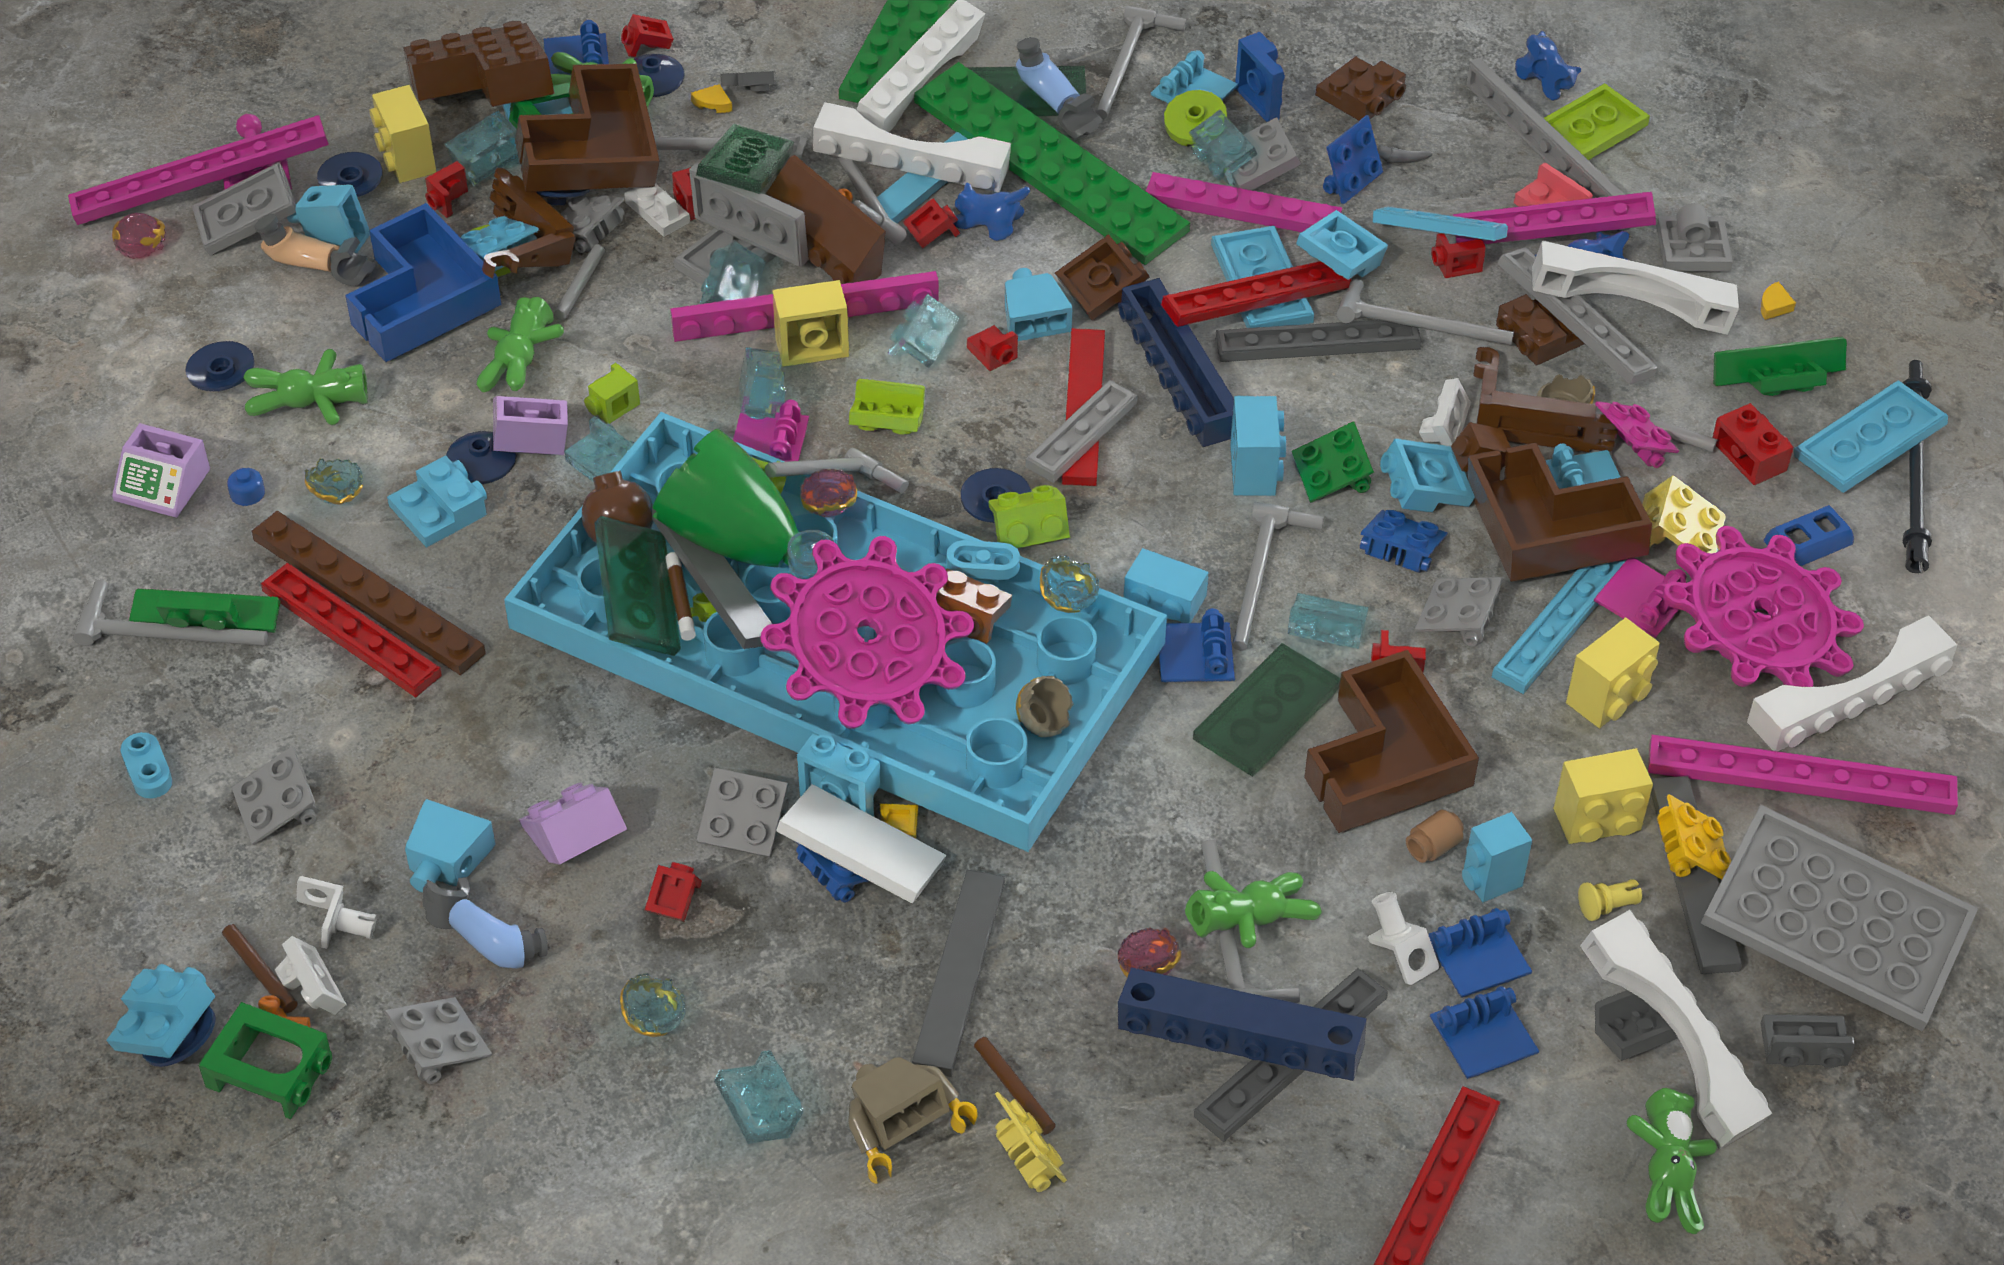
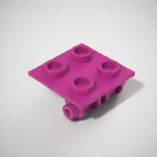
M791 399L781 404L780 413L741 409L733 440L785 462L799 461L809 416L801 415L798 403Z
M1596 401L1595 405L1617 427V434L1628 446H1632V450L1638 453L1637 455L1647 466L1659 468L1665 462L1663 456L1666 452H1679L1670 441L1672 438L1669 433L1655 426L1649 419L1650 414L1641 406Z
M1630 558L1614 574L1594 598V601L1619 617L1629 619L1656 639L1679 610L1669 607L1664 602L1663 589L1669 582L1686 583L1687 575L1683 570L1675 569L1669 571L1666 576H1663L1639 560Z

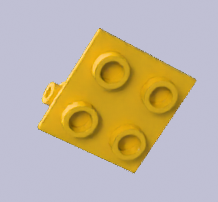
M1670 794L1667 795L1669 806L1659 810L1657 822L1660 827L1665 851L1668 853L1667 858L1670 870L1678 877H1685L1697 865L1714 876L1723 879L1731 863V858L1724 847L1722 839L1723 829L1720 823L1714 817H1708L1696 810L1691 804L1684 803Z

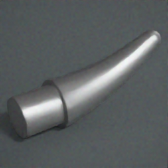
M1381 144L1377 147L1379 157L1391 163L1415 162L1429 158L1432 155L1431 151H1406Z

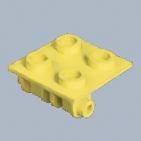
M996 1092V1097L1011 1118V1120L1005 1118L996 1124V1137L1008 1152L1010 1159L1015 1160L1014 1165L1019 1169L1029 1188H1035L1037 1192H1042L1050 1186V1179L1055 1175L1063 1183L1066 1182L1067 1179L1059 1169L1064 1162L1050 1143L1047 1144L1040 1134L1043 1133V1130L1029 1112L1026 1113L1016 1099L1009 1102L999 1092Z

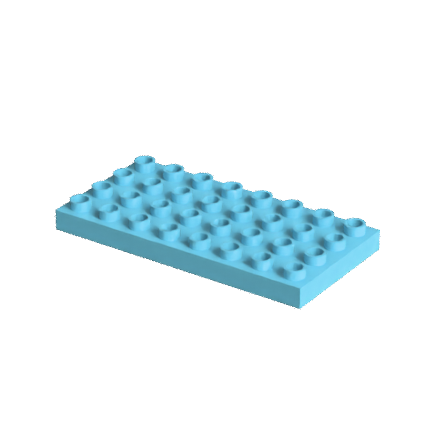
M660 412L611 472L621 470L623 479L640 485L654 504L659 492L676 467L680 469L689 456L693 453L698 454L694 450L695 445L710 431ZM736 442L753 458L768 463L776 461L785 462ZM817 474L787 476L781 493L801 538L798 546L802 550L790 566L783 563L780 567H768L739 562L727 557L725 559L772 624L785 622L791 613L790 608L784 602L777 599L771 591L772 579L780 573H788L800 579L813 577L817 573L818 568L812 551L814 545L820 540L826 539L835 542L845 557L859 560L867 555L870 543L874 538L879 536L889 537L897 546L896 562L898 566L907 572H916L929 563L940 564L946 570V554L951 544L961 540H982L860 491H857L856 502L852 507H846L841 511L838 509L825 511L821 515L818 512L812 514L802 505L801 492L803 489L805 495L807 491L815 492L813 500L807 501L806 504L816 508H823L824 504L832 506L837 502L839 505L845 504L850 500L849 496L852 490L839 491L837 486L840 483ZM581 507L504 599L508 626L514 631L799 753L812 733L815 735H829L840 745L851 750L862 749L875 760L880 761V789L1026 852H1029L1164 646L1167 615L1094 585L1093 594L1089 595L1085 591L1084 581L1078 584L1074 577L1054 571L1052 568H1047L1043 573V589L1046 598L1055 602L1057 607L1072 608V611L1081 610L1075 613L1058 611L1045 601L1040 591V573L1044 565L1020 556L1019 572L1010 579L973 578L1012 594L1010 608L994 623L991 640L987 644L968 637L953 639L946 643L945 652L948 658L962 666L965 671L964 683L953 690H948L935 684L923 685L920 688L919 696L924 705V716L915 724H904L890 707L876 704L872 705L867 711V718L862 726L848 729L841 724L838 718L839 701L833 695L826 692H817L803 701H796L790 697L786 690V684L789 677L797 671L799 666L795 656L786 652H771L764 646L743 649L718 612L712 614L706 622L700 621L698 616L692 617L696 633L695 638L689 641L681 638L666 563V555L675 551L655 523H653L648 536L644 540L637 541L638 549L618 554L616 548H603L588 536L582 523ZM682 563L691 608L693 607L692 598L703 591ZM862 626L857 629L858 634L864 638L865 642L877 637L876 631L869 626ZM1054 676L1069 688L1074 704L1068 711L1070 725L1062 730V733L1059 735L1039 737L1029 732L1023 723L1018 720L1016 713L1017 696L1023 686L1034 678Z

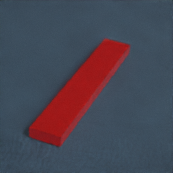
M1318 261L1165 295L1161 305L1174 324L1179 327L1346 289L1350 286L1351 278L1348 280L1338 275L1332 268Z
M1071 328L1066 420L1102 388L1105 330ZM1099 440L1062 474V485L1097 486Z
M289 563L283 565L261 583L262 591L270 597H278L281 605L415 698L442 676L441 668Z
M1462 1086L1374 1265L1424 1264L1500 1107V1101Z

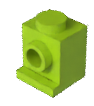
M615 362L611 365V372L598 378L588 386L589 396L584 399L585 406L592 415H598L607 424H610L640 405L638 380Z

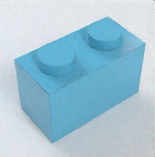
M1142 548L1124 578V598L1164 613L1168 619L1182 623H1191L1207 596L1209 572Z
M1512 812L1471 828L1462 877L1467 888L1471 891L1474 890L1482 903L1523 886L1532 839Z

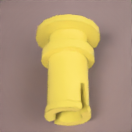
M1635 879L1609 886L1604 883L1593 886L1591 883L1586 882L1579 887L1578 900L1585 918L1589 921H1596L1600 918L1601 914H1609L1614 908L1641 903L1642 890L1641 888L1632 890L1633 887L1639 885Z

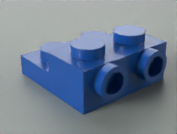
M1257 32L1238 40L1235 83L1238 86L1235 89L1266 122L1276 117L1279 120L1282 105V86L1285 75L1282 67L1276 64V59L1278 58L1276 46L1261 32Z

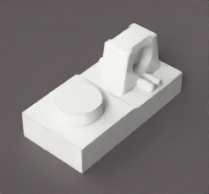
M656 183L655 187H639L625 192V203L663 237L690 223V214Z
M1458 378L1445 380L1442 393L1438 397L1437 413L1433 417L1423 419L1419 434L1424 442H1440L1441 445L1451 446L1462 432L1471 402Z
M294 936L287 939L282 944L287 956L275 969L283 986L294 990L302 985L301 995L312 1008L318 1009L320 1007L335 1015L347 1004L315 947Z

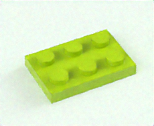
M1604 83L1544 117V119L1587 160H1590L1648 126L1650 115Z

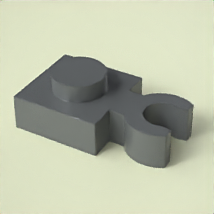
M776 71L720 74L721 86L750 85L751 91H769V84H777Z

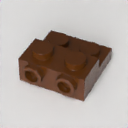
M1355 56L1316 86L1315 96L1358 121L1366 115L1371 119L1375 115L1381 114L1384 108L1403 96L1406 90V74L1382 60L1372 66Z
M1109 234L1055 272L1060 283L1091 320H1094L1117 302L1121 303L1123 287L1142 283L1150 278L1139 261L1135 264L1132 263L1130 259L1133 256L1122 241L1116 244Z
M1527 294L1499 306L1496 320L1498 329L1514 332L1512 342L1536 366L1585 344L1537 299L1532 300Z

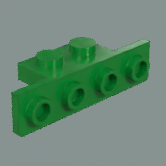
M1841 336L1717 351L1714 353L1713 384L1715 386L1749 382L1761 394L1769 396L1778 395L1782 390L1790 389L1802 392L1811 391L1815 386L1827 384L1828 372L1846 370L1847 340Z
M138 588L135 590L129 621L169 624L179 628L202 626L213 630L229 628L275 633L280 601L278 597Z

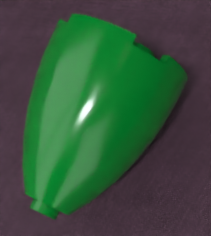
M720 429L711 431L695 445L694 450L698 454L693 453L687 458L680 469L676 467L652 506V509L656 511L653 517L690 542L724 557L758 566L780 567L783 563L790 566L798 557L802 548L798 546L801 538L784 499L762 468L741 446Z

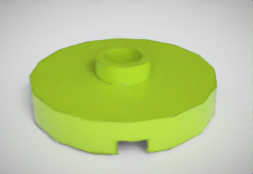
M1204 90L1186 91L1177 95L1168 103L1164 112L1165 129L1170 138L1180 145L1196 144V147L1206 146L1215 142L1224 133L1227 123L1226 106L1221 98L1212 92Z

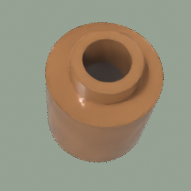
M1439 810L1411 829L1410 835L1406 837V846L1417 861L1421 863L1427 860L1434 861L1463 841V823L1456 814L1449 813L1446 810Z

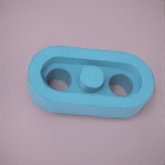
M961 540L951 544L947 549V568L953 571H960L970 578L1006 580L1014 577L1020 569V553L1016 547L1008 543Z
M144 732L127 737L123 741L120 750L136 793L141 797L150 799L167 793L172 786V777L157 738L152 734Z

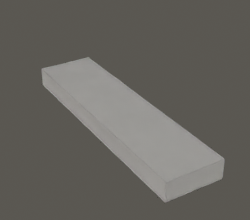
M1109 380L1026 458V468L1054 483L1137 404V395Z

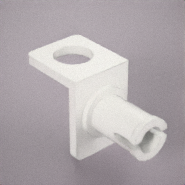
M300 876L297 881L296 900L300 903L328 909L322 927L321 948H328L332 934H336L337 930L364 936L368 939L372 938L377 922V914L344 908L342 903L343 886ZM307 889L320 890L327 895V897H315L309 894Z
M1386 892L1376 896L1372 900V905L1375 907L1382 929L1369 935V942L1394 951L1406 984L1412 985L1438 970L1439 963L1426 928L1405 922L1396 893ZM1421 948L1425 953V963L1420 969L1412 970L1408 962L1409 955L1414 949Z

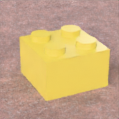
M410 85L372 94L374 108L369 109L373 125L375 128L378 127L379 131L374 134L378 151L385 152L383 157L388 172L394 171L399 183L436 173L429 124Z
M840 280L772 290L775 338L782 367L849 357L847 305Z
M1624 618L1576 655L1566 703L1599 729L1611 719L1613 721L1618 720L1630 704L1635 700L1638 702L1643 700L1652 688L1650 683L1652 673L1658 664L1656 657L1660 643L1629 619Z
M1637 748L1565 761L1563 763L1553 809L1568 844L1578 842L1589 843L1599 838L1615 835L1626 836L1636 831H1641L1653 783Z

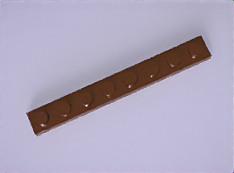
M274 512L251 531L255 542L461 676L486 654L485 645L281 512Z

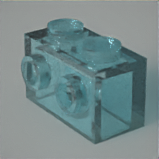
M498 110L444 144L452 163L458 161L465 167L466 179L473 186L493 174L496 168H502L518 158L515 144L517 129Z
M745 347L739 378L740 413L754 419L775 418L777 406L784 404L786 386H783L785 373L781 371L780 352Z

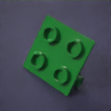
M1354 421L1291 451L1310 503L1347 485H1350L1359 493H1364L1370 488V475L1374 471Z

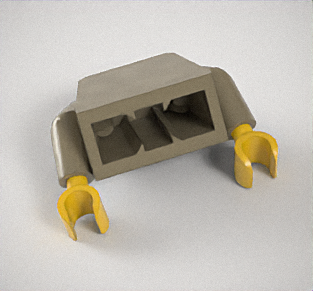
M901 1057L893 1058L878 1068L873 1064L863 1065L858 1070L856 1081L851 1086L855 1098L849 1104V1128L861 1153H866L868 1156L867 1174L870 1181L875 1184L878 1183L876 1173L873 1170L876 1166L886 1167L889 1176L892 1177L891 1159L888 1155L879 1153L878 1147L881 1146L884 1150L888 1149L949 1112V1108L953 1112L950 1121L951 1127L957 1133L963 1134L966 1129V1124L960 1116L967 1117L973 1125H975L977 1119L975 1105L970 1102L959 1101L957 1097L960 1094L939 1068L913 1064Z

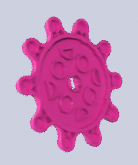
M1722 526L1717 530L1716 545L1719 549L1717 553H1706L1689 543L1678 546L1676 550V563L1690 575L1692 581L1688 583H1667L1663 589V600L1669 607L1686 611L1695 620L1696 624L1689 627L1684 634L1685 647L1693 653H1700L1705 650L1719 651L1724 658L1730 660L1732 664L1731 679L1736 685L1747 687L1756 682L1760 672H1765L1778 677L1784 685L1813 687L1809 667L1823 669L1835 677H1841L1852 670L1854 666L1853 660L1837 646L1836 637H1853L1863 630L1864 623L1856 613L1839 609L1831 602L1830 593L1839 588L1842 582L1839 573L1835 570L1822 567L1810 571L1799 566L1794 559L1795 544L1786 536L1775 535L1770 539L1766 548L1758 549L1748 545L1743 539L1742 534L1731 526ZM1756 608L1765 609L1769 615H1764L1760 612L1755 614L1754 611Z
M886 536L874 538L870 543L867 555L859 560L845 557L838 545L831 540L825 539L817 542L813 547L812 555L818 569L813 577L800 579L788 573H780L772 579L771 591L777 599L784 602L790 608L791 614L785 622L770 624L764 627L760 636L762 645L771 652H786L795 656L798 660V669L789 677L786 684V690L790 697L796 701H803L817 692H826L833 695L839 701L838 718L841 724L848 729L862 726L867 718V711L872 705L876 704L890 707L904 724H915L924 716L925 709L919 696L920 688L923 685L935 684L945 689L953 690L960 687L966 677L962 666L948 658L945 652V645L950 640L964 638L971 634L974 628V621L964 611H946L938 605L936 594L947 582V571L943 566L936 563H929L916 572L904 571L896 562L897 546L895 542ZM862 626H869L876 631L877 637L865 642L864 638L858 634L857 629Z

